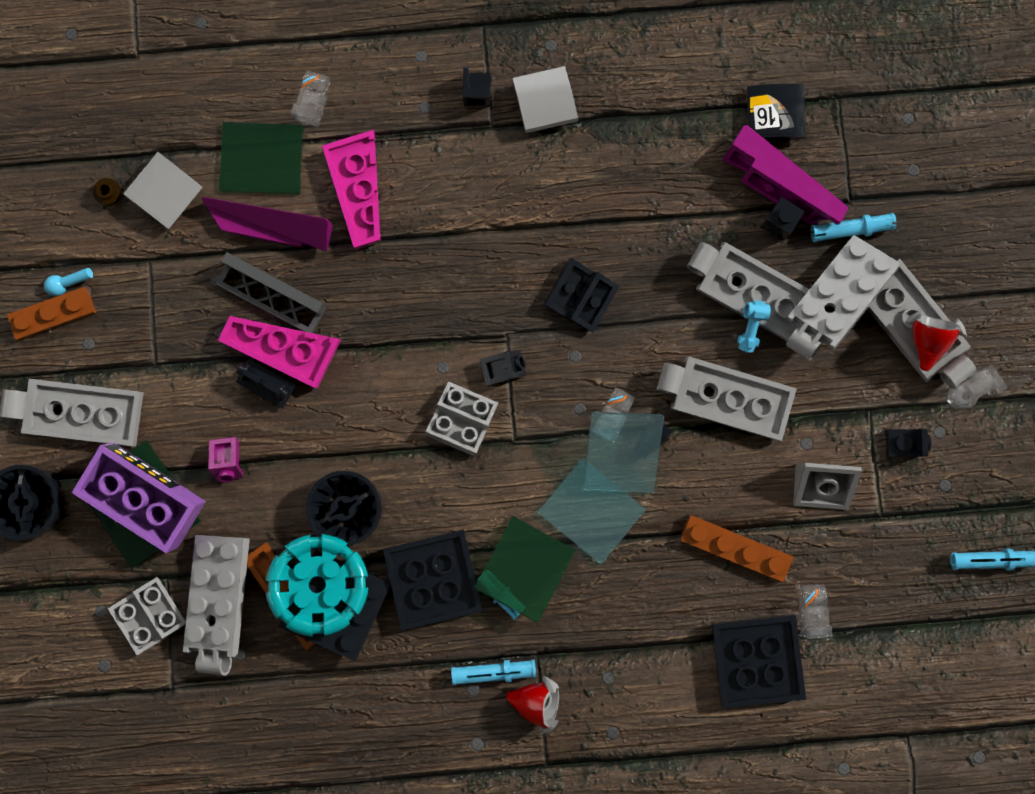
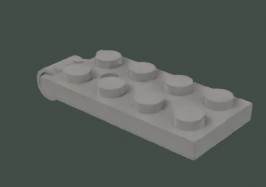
M853 235L788 315L787 320L798 326V328L792 333L786 346L809 361L816 355L822 343L835 350L896 273L901 263ZM832 306L834 307L835 311L833 313H828L825 311L824 307Z
M700 242L687 265L690 271L704 277L701 284H698L695 290L743 317L746 302H753V300L764 301L770 305L771 312L767 321L760 320L759 326L788 341L798 326L787 320V317L809 289L726 242L721 243L719 251L709 244ZM733 277L741 279L742 283L740 286L736 287L732 284Z
M901 259L897 260L901 263L899 269L867 310L925 382H929L939 372L943 382L954 389L976 372L973 362L967 356L961 355L967 352L971 346L963 336L959 335L952 347L929 371L920 369L919 354L913 341L912 324L908 325L905 321L909 316L918 311H922V315L944 321L950 320Z
M689 356L684 358L686 363L684 368L675 364L664 363L656 390L676 395L670 409L776 441H782L797 388ZM705 387H711L714 390V394L711 397L705 396Z
M29 379L27 392L3 389L0 417L23 419L21 433L115 443L136 447L144 392ZM56 405H61L62 412L59 415L54 413Z
M195 535L183 652L198 651L195 662L198 673L225 676L229 673L232 666L231 657L238 655L249 538ZM212 615L216 619V622L213 626H211L209 623V619Z

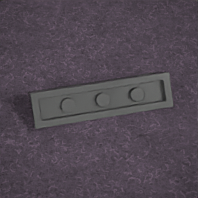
M226 252L221 261L226 266L216 285L304 332L314 333L327 306ZM232 269L241 273L244 284L232 287L225 283ZM247 277L251 278L254 281L248 282ZM262 284L265 286L267 297L257 300L252 298L249 287ZM245 288L247 294H245V293H243V292H241V291H239V290ZM270 289L277 292V294L271 295ZM284 296L289 299L291 309L279 312L275 309L273 299ZM269 301L271 307L267 306L263 302ZM294 302L301 306L295 308ZM309 309L316 313L309 327L299 322L297 312ZM292 313H293L294 319H292V318H290V317H288V316H286V315H289V314H292Z

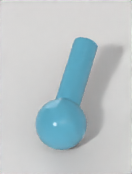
M85 268L65 277L58 275L49 276L44 282V290L50 296H60L65 293L67 287L93 278V272L90 268Z

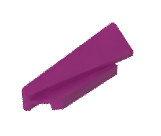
M748 125L743 126L722 159L745 171L746 173L741 182L774 203L783 197L804 210L805 212L800 219L808 224H818L821 220H831L835 225H839L848 210V207Z
M208 197L202 198V202L206 205L223 232L303 248V245L306 244L325 252L328 250L333 225L326 218Z

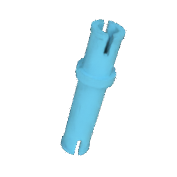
M894 213L871 217L867 214L862 215L859 219L841 221L839 225H835L834 222L811 225L810 230L814 231V233H811V239L815 243L817 241L863 234L866 237L871 236L875 232L895 230L896 224L892 223L896 222V217Z
M1009 548L1004 549L1002 552H954L950 555V563L953 570L1005 568L1006 571H1013L1015 568H1035V550L1013 551V549ZM1019 558V561H1000V559ZM972 559H990L989 562H971Z
M504 660V663L452 667V683L456 685L505 680L506 683L512 682V679L536 678L535 660L521 662Z

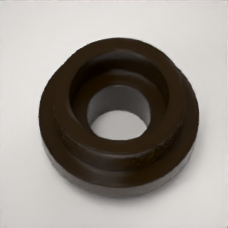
M103 178L95 183L93 196L102 205H112L119 200L121 188L113 179ZM105 187L110 188V191L107 195L102 194V191Z

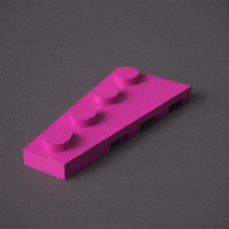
M229 316L218 341L303 383L318 388L341 339Z

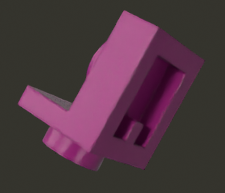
M237 437L209 440L208 470L216 481L227 483L234 481V479L243 478V472L239 467V440Z

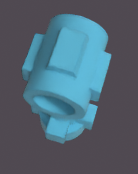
M753 300V302L745 303L743 315L744 318L749 320L745 334L739 335L737 340L738 348L742 351L754 352L755 347L759 345L760 340L756 337L760 320L767 321L771 312L770 305L764 301Z

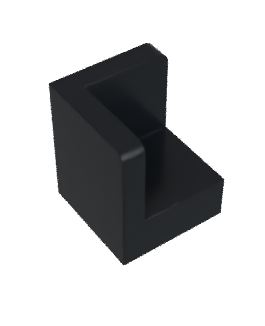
M463 66L464 106H491L490 73H470L469 66Z

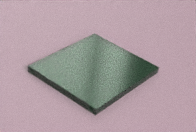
M223 122L220 192L300 195L303 125Z
M512 516L474 589L526 616L533 622L539 623L575 549Z

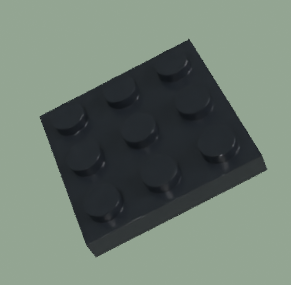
M464 529L383 549L401 631L483 612Z
M315 549L312 557H322V552ZM336 558L333 560L340 568L345 564V562ZM367 573L368 577H365L368 595L363 609L359 615L355 614L351 618L350 624L346 628L327 636H324V633L313 634V637L300 635L286 628L287 624L282 620L278 627L356 662L391 583ZM320 577L313 578L309 583V589L313 593H320L326 587L324 579ZM345 578L346 589L354 588V578ZM341 600L334 609L341 614L348 605ZM295 603L288 608L294 616L302 610ZM324 613L312 614L313 622H324Z
M789 614L711 623L720 702L723 709L806 700L796 615Z

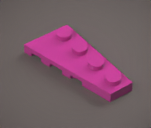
M374 130L323 145L322 148L354 249L381 242Z

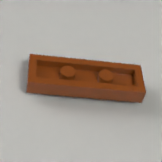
M82 287L9 313L7 317L15 340L21 341L97 313L88 288Z

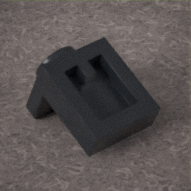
M519 350L506 351L480 359L486 386L526 376V362Z
M927 429L885 430L886 457L928 456L932 443Z

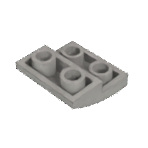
M565 66L513 78V85L526 133L578 121L576 106Z
M157 152L124 192V195L169 229L203 187Z
M448 381L425 436L475 457L498 402Z
M158 577L107 608L137 656L186 624L185 619Z

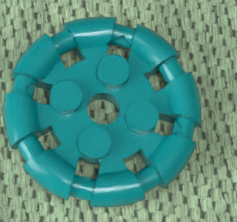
M322 534V537L302 536L285 545L286 549L272 560L265 581L268 582L266 598L276 619L280 618L287 624L286 628L310 637H313V634L324 633V636L331 635L346 628L350 624L351 618L355 614L359 615L363 609L368 595L365 577H368L367 569L358 552L354 553L346 546L348 543L344 540ZM311 548H322V557H311ZM338 555L346 560V563L341 568L333 561ZM295 556L300 563L292 570L287 563ZM315 577L324 579L326 583L325 589L320 593H313L309 589V583ZM345 578H354V588L346 589ZM289 581V592H280V582ZM342 600L348 606L340 614L334 607ZM293 603L302 609L296 616L288 610ZM324 613V622H313L312 614Z

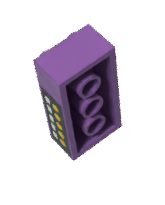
M115 443L99 446L72 491L74 495L165 553L179 547L206 503L199 496Z

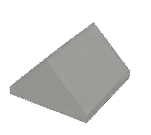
M796 463L794 506L849 510L862 473L861 467Z

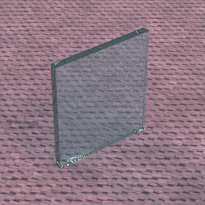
M591 412L583 489L586 491L654 493L664 421L663 414Z
M582 458L547 502L539 508L538 513L599 564H602L639 517L644 514L646 509L586 459Z

